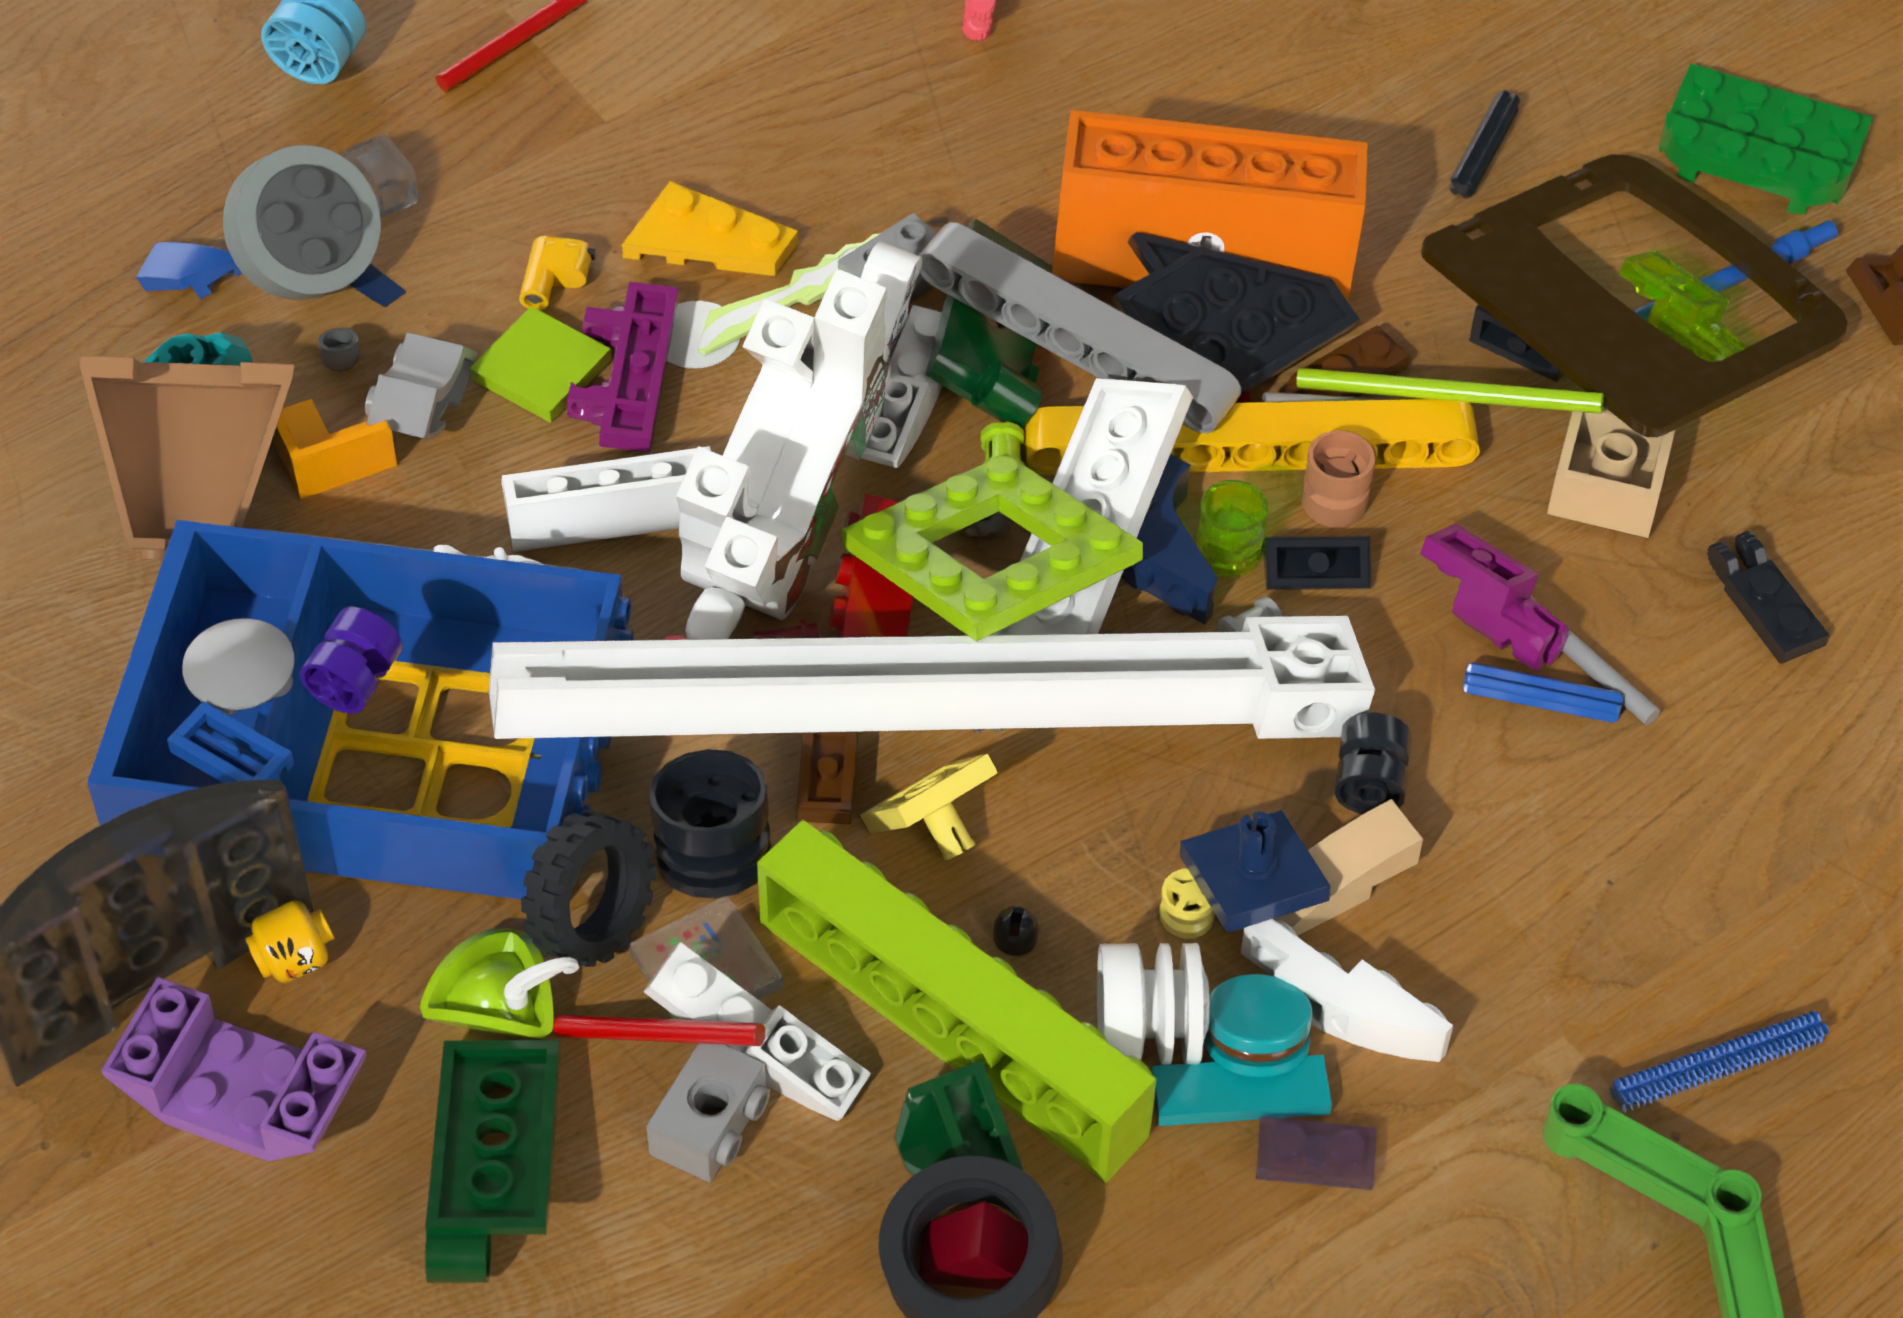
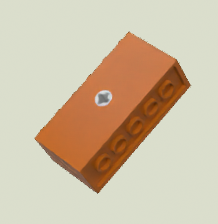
M1070 110L1052 274L1074 284H1091L1125 289L1149 274L1127 243L1131 235L1139 232L1331 278L1348 301L1366 206L1368 142Z

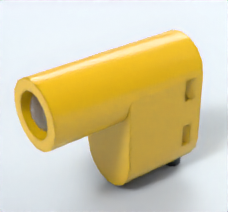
M546 236L536 238L532 244L519 297L520 303L527 309L532 306L541 311L548 306L552 286L563 288L583 287L586 283L591 260L595 261V248H588V243L578 239Z

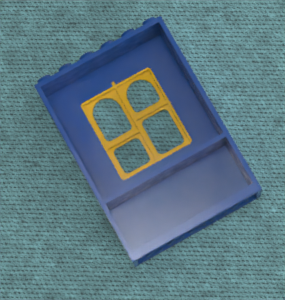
M177 520L87 781L105 844L108 846L521 900V897L526 896L527 887L523 886L526 871L532 870L535 861L531 858L538 845L544 846L548 840L545 835L553 826H562L564 824L563 818L573 813L582 815L583 810H591V806L587 805L589 792L598 793L602 778V761L598 760L600 748L608 749L612 736L519 738L515 742L504 746H484L437 740L430 735L440 696L447 689L489 693L493 643L634 641V631L627 630L631 614V599L623 597L621 575ZM358 607L380 616L396 630L402 640L403 648L386 675L378 679L412 683L419 687L410 724L404 733L390 734L349 728L346 725L348 713L334 710L322 704L305 688L301 681V668L319 643L328 642L324 638L325 634L344 608ZM232 619H255L275 626L289 639L295 656L292 674L293 685L288 693L280 697H273L258 706L238 710L230 715V717L292 752L294 766L288 772L282 770L279 773L280 781L274 788L268 785L264 789L266 796L260 803L253 801L172 754L167 741L174 731L202 703L190 692L183 677L182 664L189 645L206 629ZM202 724L200 729L219 740L224 739L238 747L240 752L259 763L266 765L269 762L208 726ZM350 749L422 759L425 762V768L414 806L409 810L400 811L328 801L324 794L337 753ZM454 764H466L499 771L508 779L511 786V797L506 807L496 815L485 819L469 820L440 815L437 812V806L447 770Z

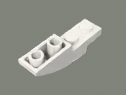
M915 305L912 306L891 357L890 376L884 401L861 459L898 468L919 438L943 386L925 375L942 312Z
M1270 919L1244 928L1241 954L1269 975L1278 977L1298 987L1305 993L1312 1007V1026L1349 1043L1394 1056L1440 1062L1447 1054L1453 1025L1446 1020L1438 1008L1429 1003H1422L1401 988L1399 982L1391 974L1382 970H1376L1364 960H1361L1348 974L1332 956L1313 949L1298 938L1295 931L1288 924L1280 920Z
M681 942L673 948L643 991L680 1020L762 1023L765 1028V1040L762 1046H726L765 1063L767 1087L836 1121L842 1119L871 1075L869 1071L779 1005L771 1010Z

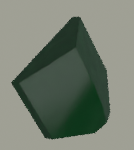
M982 1060L907 1088L894 1139L899 1155L908 1172L915 1175L932 1164L962 1156L990 1157L1024 1170Z

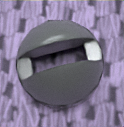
M335 328L324 332L319 337L320 356L328 368L333 371L343 372L352 369L358 362L360 345L358 334L348 328Z

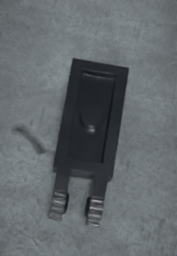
M1743 532L1734 538L1737 554L1747 567L1743 571H1740L1737 557L1729 550L1725 543L1718 542L1709 546L1707 549L1708 560L1713 570L1716 571V575L1725 585L1724 591L1779 663L1783 664L1826 646L1829 638L1828 632L1774 562L1767 559L1764 546L1756 539L1752 532Z

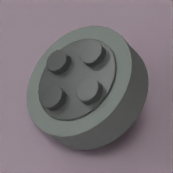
M295 145L277 150L255 161L237 177L226 198L223 212V230L231 257L240 271L253 284L281 298L306 300L339 290L352 283L365 271L378 247L381 219L375 194L369 182L356 166L331 150L312 145Z

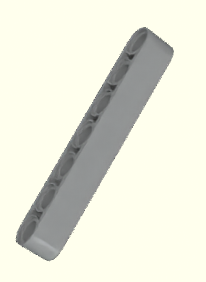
M956 222L945 224L919 254L922 257V266L919 274L929 284L1098 378L1186 385L1193 399L1182 424L1196 432L1205 434L1213 432L1241 395V387L1238 380L1226 369L964 225Z

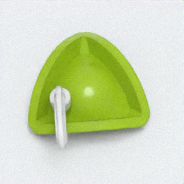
M510 928L486 930L461 942L443 959L427 984L421 1000L420 1010L422 1016L426 1019L459 1028L516 1038L544 1039L553 1029V1000L549 978L562 971L565 974L574 973L579 969V964L576 959L570 957L544 962L540 950L532 943L533 939L520 930Z

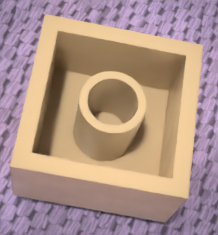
M1604 406L1602 414L1572 411L1547 514L1649 538L1675 430L1657 438L1646 437L1633 431Z

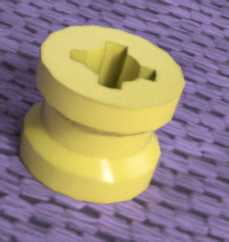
M1187 868L1172 872L1165 879L1162 886V902L1159 910L1160 922L1165 930L1173 936L1183 939H1195L1211 929L1215 913ZM1196 904L1195 909L1186 910L1187 906Z

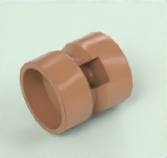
M1333 430L1321 434L1311 443L1308 449L1306 475L1302 489V507L1306 514L1316 523L1328 527H1345L1356 523L1363 517L1368 506L1369 485L1372 481L1375 465L1374 450L1363 437L1349 431Z

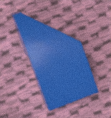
M156 242L136 278L145 291L180 290L192 286L199 298L202 299L212 293L210 289L215 280L225 274H236V276H239L242 272L228 251L189 243Z

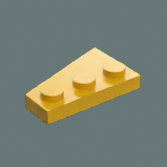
M669 182L622 244L623 258L640 260L642 254L665 256L666 263L685 265L686 259L713 262L719 270L776 276L798 245V231Z

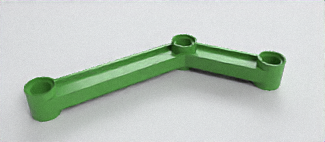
M1567 1084L1560 1087L1553 1094L1542 1130L1543 1140L1547 1147L1557 1155L1581 1159L1700 1225L1706 1238L1722 1318H1784L1760 1207L1761 1189L1758 1183L1750 1175L1742 1171L1724 1170L1603 1104L1598 1094L1587 1086ZM1563 1117L1577 1119L1582 1124L1569 1123ZM1720 1203H1729L1735 1206L1739 1211H1730L1724 1208Z

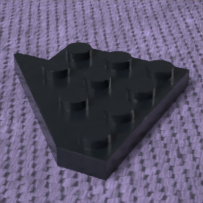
M1139 232L1131 235L1127 243L1149 274L1115 294L1110 301L1114 308L1229 371L1240 384L1241 395L1239 397L1353 328L1360 320L1331 278Z

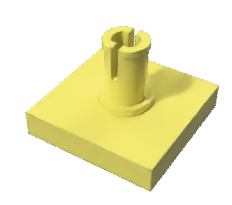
M988 754L948 762L860 814L870 834L906 828L923 818L942 853V858L946 861L963 853L962 849L968 850L976 844L966 830L952 801L998 774Z

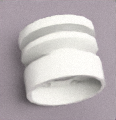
M1160 943L1154 969H1144L1142 955L1137 944H1100L1097 961V1029L1104 1035L1107 1043L1126 1057L1134 1056L1141 1060L1144 1040L1155 1039L1160 1062L1162 1065H1166L1172 1062L1174 1038H1180L1183 1062L1185 1064H1200L1203 1042L1209 1028L1208 977L1201 962L1199 945L1197 943H1183L1179 969H1173L1171 947L1169 943Z

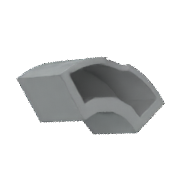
M407 332L404 343H400L395 351L393 366L387 373L379 374L377 385H373L367 394L365 402V413L369 415L367 424L373 425L381 421H387L392 431L425 439L434 438L446 427V422L440 419L448 405L459 406L471 378L469 368L475 363L478 353L462 345Z

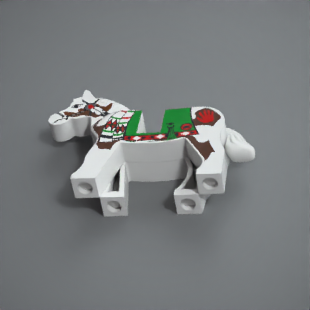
M879 241L873 247L867 259L861 278L839 269L835 270L815 317L766 298L763 299L742 346L762 364L761 372L743 407L723 456L698 446L676 495L680 510L679 537L682 543L681 577L684 581L705 589L694 604L687 620L685 632L688 640L728 639L740 621L745 606L780 620L785 619L794 609L806 587L839 509L831 486L845 455L857 460L861 459L877 422L889 381L890 359L909 317L908 304L922 266V257Z

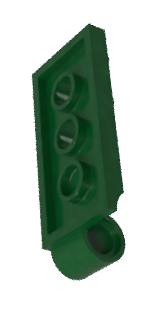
M976 218L966 226L1052 274L1053 266ZM947 294L925 375L970 401L973 406L1002 423L1011 422L1019 425L1021 428L1024 427L1034 415L1042 397V387L1036 384L1039 368L1032 364L1037 343L997 321L998 328L992 326L984 314Z
M559 1040L444 1041L425 1223V1272L427 1283H488L491 1270V1235L547 1234L561 1056ZM494 1087H507L513 1091L509 1096L502 1099H491L484 1095L489 1089ZM494 1132L509 1136L506 1142L496 1146H489L480 1142L485 1135Z

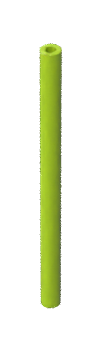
M1299 368L1297 373V388L1597 414H1602L1604 405V393L1310 368Z

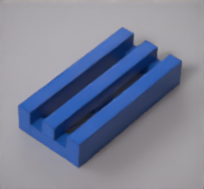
M204 701L167 739L172 754L257 803H260L266 796L264 789L268 785L274 788L280 781L279 773L282 770L288 772L294 766L293 755L290 750ZM202 724L208 726L269 762L266 765L259 763L240 752L238 747L224 739L219 740L200 729Z

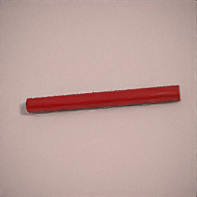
M553 0L436 76L437 84L443 91L448 92L588 0Z
M562 1014L557 1015L553 1022L555 1036L563 1038L762 1046L765 1040V1028L762 1023Z

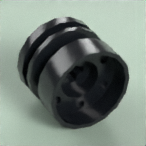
M706 749L685 753L666 763L653 777L649 791L651 818L655 829L653 834L656 846L655 854L660 876L673 889L691 897L716 899L736 895L758 882L757 862L772 849L770 826L767 820L769 814L767 786L762 771L750 759L724 750Z

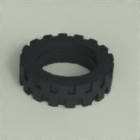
M583 810L582 815L573 813L563 818L564 824L562 826H553L545 835L548 840L544 846L538 845L531 858L535 863L531 871H526L523 886L527 887L526 896L521 897V912L526 913L527 920L523 922L525 931L528 935L535 937L532 943L538 949L558 958H574L582 966L593 967L596 966L597 961L606 963L612 960L617 949L623 951L632 941L630 935L634 929L639 931L646 918L642 915L646 905L650 906L654 891L650 890L651 881L656 878V866L651 864L650 858L654 855L653 848L650 843L643 840L646 835L640 828L633 826L628 821L593 810ZM604 848L608 863L605 891L596 910L583 924L574 928L570 915L573 885L584 864L595 852Z

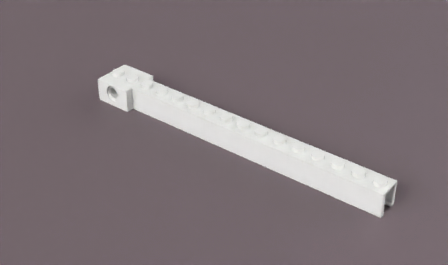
M1348 616L1246 617L1242 632L992 635L979 641H975L970 636L502 642L493 643L489 681V699L494 739L1253 724L1258 739L1341 737L1342 725L1350 717L1369 712L1375 692Z

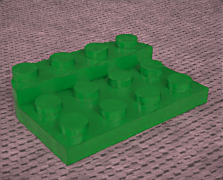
M1690 63L1670 112L1666 114L1659 142V151L1664 152L1669 160L1679 167L1677 176L1687 182L1694 184L1698 171L1790 198L1786 212L1805 215L1807 206L1823 205L1831 201L1837 205L1843 199L1873 117Z

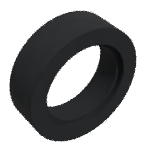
M954 1157L937 1162L921 1170L911 1177L894 1195L884 1213L879 1231L878 1247L881 1266L891 1294L897 1306L907 1318H1036L1051 1300L1061 1276L1063 1265L1062 1242L1054 1211L1046 1194L1021 1169L1002 1160L990 1157ZM971 1201L996 1204L1014 1214L1024 1225L1028 1233L1027 1254L1014 1278L1001 1289L991 1294L971 1299L946 1296L928 1286L917 1274L914 1266L916 1244L925 1226L937 1214L956 1204Z

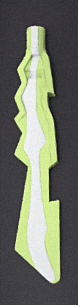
M879 234L871 235L862 243L845 245L836 254H825L821 262L815 267L794 270L790 285L710 310L698 345L699 353L703 355L709 354L748 335L764 298L786 307L797 302L810 305L823 298L835 270L838 269V260Z

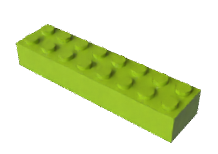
M802 820L757 862L760 924L954 1070L982 1060L998 1103L1103 1182L1107 1183L1150 1137L1157 1079L1140 1059L1134 1056L1126 1057L1107 1043L1104 1035L1095 1026L1087 1022L1080 1023L1062 1010L1058 1001L1050 993L1042 989L1035 990L1017 977L1014 969L1006 961L999 957L991 958L976 947L961 928L956 925H946L931 914L925 903L912 893L904 894L889 883L875 865L867 861L861 862L844 850L840 841L833 834L825 830L818 831L805 820Z

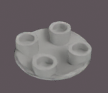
M232 619L211 626L192 641L184 655L182 672L188 689L197 699L230 716L238 710L258 706L273 697H280L288 693L293 685L292 674L295 656L289 639L275 626L255 619Z

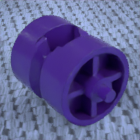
M347 607L340 611L327 630L324 638L328 642L319 643L301 668L300 678L305 688L322 704L343 713L354 714L363 710L379 684L376 679L386 675L401 653L403 645L399 634L383 618L362 608Z

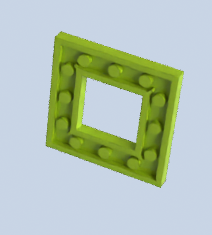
M1008 454L994 457L980 466L953 476L947 481L919 494L909 496L902 502L878 513L870 514L863 520L842 529V547L975 641H979L1143 560V542ZM1001 512L1051 547L983 579L935 546L933 542L990 515Z

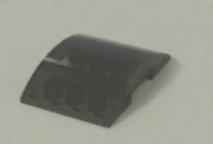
M280 779L245 780L200 787L157 799L127 811L95 827L65 846L41 864L0 905V1051L10 1078L16 1087L116 1030L118 1026L112 1009L151 987L157 977L165 979L204 955L209 958L218 970L249 952L250 949L245 938L253 935L251 930L252 923L257 917L294 900L303 902L310 913L314 912L286 787Z

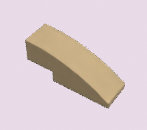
M1392 799L1366 812L1308 850L1331 885L1329 901L1274 918L1273 920L1285 922L1298 936L1369 900L1373 886L1418 864L1423 838Z

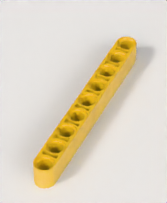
M1409 399L1234 403L1211 433H1199L1182 424L1170 454L1190 464V472L1306 470L1308 449L1313 440L1321 434L1333 430L1349 431L1360 435L1368 441L1375 453L1374 469L1464 466L1478 457L1480 449L1474 411L1469 402ZM1084 406L1037 408L1032 418L1024 426L1026 462L1032 471L1041 475L1057 474Z

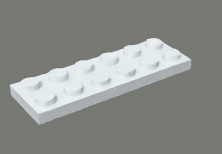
M1096 378L1052 484L1137 538L1193 399L1186 385ZM1031 534L1020 561L1051 546L1034 534ZM1123 570L989 636L1098 634Z

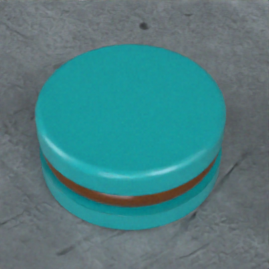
M1250 974L1226 980L1218 985L1209 995V1028L1204 1039L1206 1050L1217 1064L1236 1074L1249 1077H1271L1286 1073L1297 1067L1309 1052L1312 1022L1310 1001L1301 989L1275 976Z

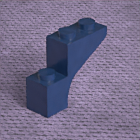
M1170 454L1137 536V539L1143 542V560L1125 568L1121 578L1125 579L1133 588L1146 591L1169 604L1177 613L1188 615L1205 625L1213 614V593L1216 589L1217 577L1176 514L1177 508L1187 498L1190 464Z

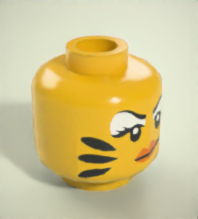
M298 900L290 901L257 917L252 923L251 930L253 935L245 938L262 976L267 978L273 975L280 983L291 982L325 965L328 960V950L325 943L335 939L322 910L318 909L310 913L306 905Z

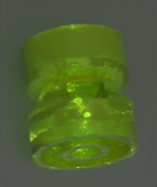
M1224 480L1208 488L1201 499L1196 545L1215 575L1240 577L1252 572L1261 561L1265 540L1264 532L1268 518V500L1263 492L1251 483L1241 480Z

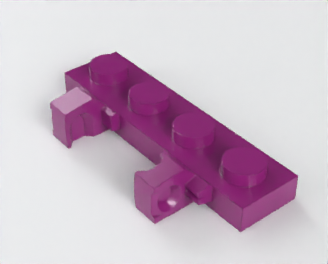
M629 282L624 306L613 307V310L586 307L582 333L594 340L602 341L605 346L611 344V349L616 350L610 382H603L602 386L593 385L589 388L577 387L571 382L567 399V415L570 418L588 421L601 426L599 447L650 453L678 304L677 287Z

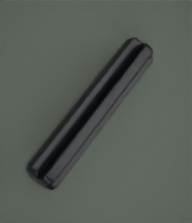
M1501 90L1494 97L1451 176L1449 189L1454 195L1460 194L1464 198H1469L1475 193L1519 111L1518 105L1521 100L1516 93L1510 94L1506 90Z

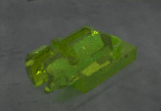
M1656 250L1625 258L1619 275L1635 285L1634 289L1640 295L1655 300L1647 322L1694 354L1710 362L1721 361L1749 347L1725 324L1720 322L1730 300Z

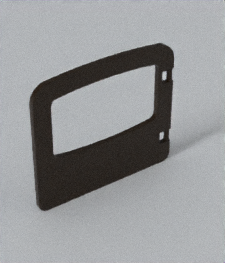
M1611 154L1597 158L1582 165V168L1566 176L1560 175L1482 210L1474 214L1473 218L1456 226L1452 224L1429 234L1424 238L1421 249L1422 258L1584 391L1604 393L1603 406L1633 431L1646 437L1657 438L1664 436L1833 350L1842 343L1848 325L1845 313L1838 305L1749 231L1649 162L1629 155ZM1584 180L1592 184V186L1583 190L1575 185ZM1613 192H1628L1667 216L1717 252L1771 296L1797 323L1721 361H1706L1671 339L1614 297L1563 254L1537 227ZM1476 229L1485 234L1474 240L1466 235Z

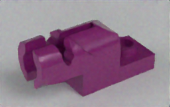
M1456 523L1426 536L1420 554L1437 564L1438 569L1444 574L1461 579L1452 613L1456 617L1492 640L1494 645L1502 650L1512 644L1514 658L1535 671L1541 669L1543 662L1551 665L1557 660L1564 649L1569 629L1565 623L1557 619L1543 605L1531 598L1539 576L1538 573Z

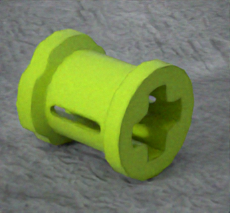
M995 422L985 426L980 433L981 448L985 451L984 463L994 457L1008 454L1025 465L1021 461V450L1025 445L1024 430L1019 425L1011 422Z

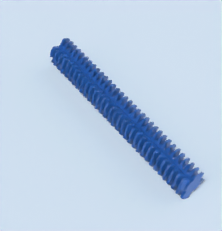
M1810 1011L1809 1013L1797 1016V1018H1790L1791 1020H1784V1022H1778V1024L1761 1028L1759 1031H1753V1033L1729 1039L1728 1042H1721V1044H1715V1046L1698 1050L1696 1053L1693 1052L1690 1055L1677 1057V1059H1672L1671 1062L1666 1061L1664 1064L1640 1070L1639 1073L1634 1072L1632 1075L1620 1077V1080L1614 1079L1613 1087H1610V1093L1622 1110L1627 1112V1105L1630 1110H1633V1103L1639 1108V1101L1645 1106L1646 1098L1649 1103H1653L1652 1096L1656 1101H1659V1094L1662 1099H1665V1092L1671 1097V1090H1673L1674 1094H1678V1087L1681 1092H1685L1684 1085L1687 1090H1691L1690 1083L1696 1088L1697 1081L1701 1086L1704 1085L1703 1079L1706 1083H1710V1077L1713 1081H1716V1074L1719 1079L1723 1078L1722 1072L1728 1077L1729 1070L1734 1075L1735 1067L1738 1072H1742L1741 1065L1744 1070H1748V1064L1751 1068H1754V1061L1759 1066L1760 1059L1764 1064L1767 1063V1058L1769 1061H1773V1055L1776 1059H1779V1052L1782 1057L1786 1056L1785 1050L1789 1055L1792 1054V1049L1797 1053L1798 1046L1801 1050H1804V1043L1807 1048H1811L1810 1041L1813 1046H1817V1040L1820 1044H1823V1037L1825 1034L1829 1035V1029L1827 1024L1822 1022L1818 1012Z

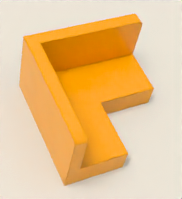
M312 399L282 409L272 442L300 500L397 466L392 430L387 421H381L373 425H368L367 421L329 434Z

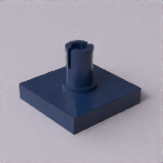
M1282 810L1270 814L1255 812L1253 813V819L1246 815L1240 819V823L1180 842V857L1227 933L1327 902L1330 899L1331 885Z

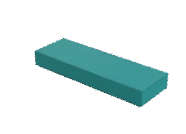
M1324 1055L1306 1056L1294 1069L1271 1077L1243 1076L1221 1067L1216 1062L1153 1066L1152 1075L1157 1079L1154 1098L1158 1126L1330 1115L1332 1102Z

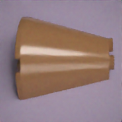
M80 356L79 366L127 548L141 549V560H163L177 520L243 528L294 376V364L241 362V366L154 363L139 362L135 358Z

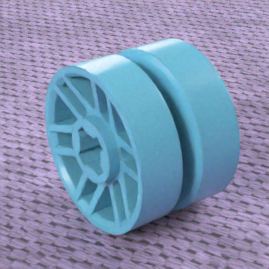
M282 0L264 24L261 31V40L269 57L284 72L306 83L326 84L337 77L349 57L364 38L366 23L361 10L353 0Z

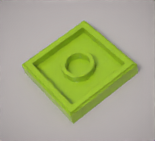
M530 306L469 368L472 381L552 423L567 407L571 382L577 387L585 388L612 360L611 348Z

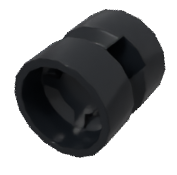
M1371 712L1350 717L1342 725L1339 748L1340 761L1337 767L1334 795L1337 801L1346 809L1359 814H1365L1391 799L1398 808L1404 804L1408 775L1406 767L1409 762L1412 735L1409 727L1404 722L1388 714Z

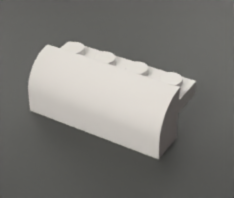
M710 446L702 447L704 449L711 451ZM697 448L502 475L501 481L512 551L520 552L679 529L680 510L676 495Z

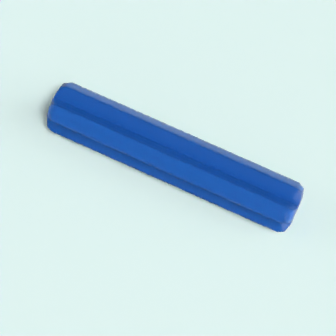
M1474 662L1468 664L1463 682V691L1468 694L1610 723L1617 722L1623 701L1622 694L1617 691Z

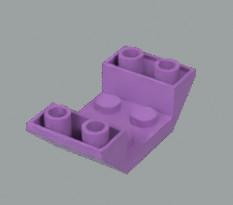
M157 977L103 1066L102 1073L105 1078L164 1124L260 1159L273 1161L315 1151L367 1055L363 1049L315 1032L311 1034L302 1050L220 1021L215 1018L208 994Z

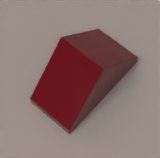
M982 1202L929 1222L924 1228L919 1276L925 1283L999 1290L1010 1282L1020 1270L1027 1254L1028 1233L1021 1222L987 1202Z

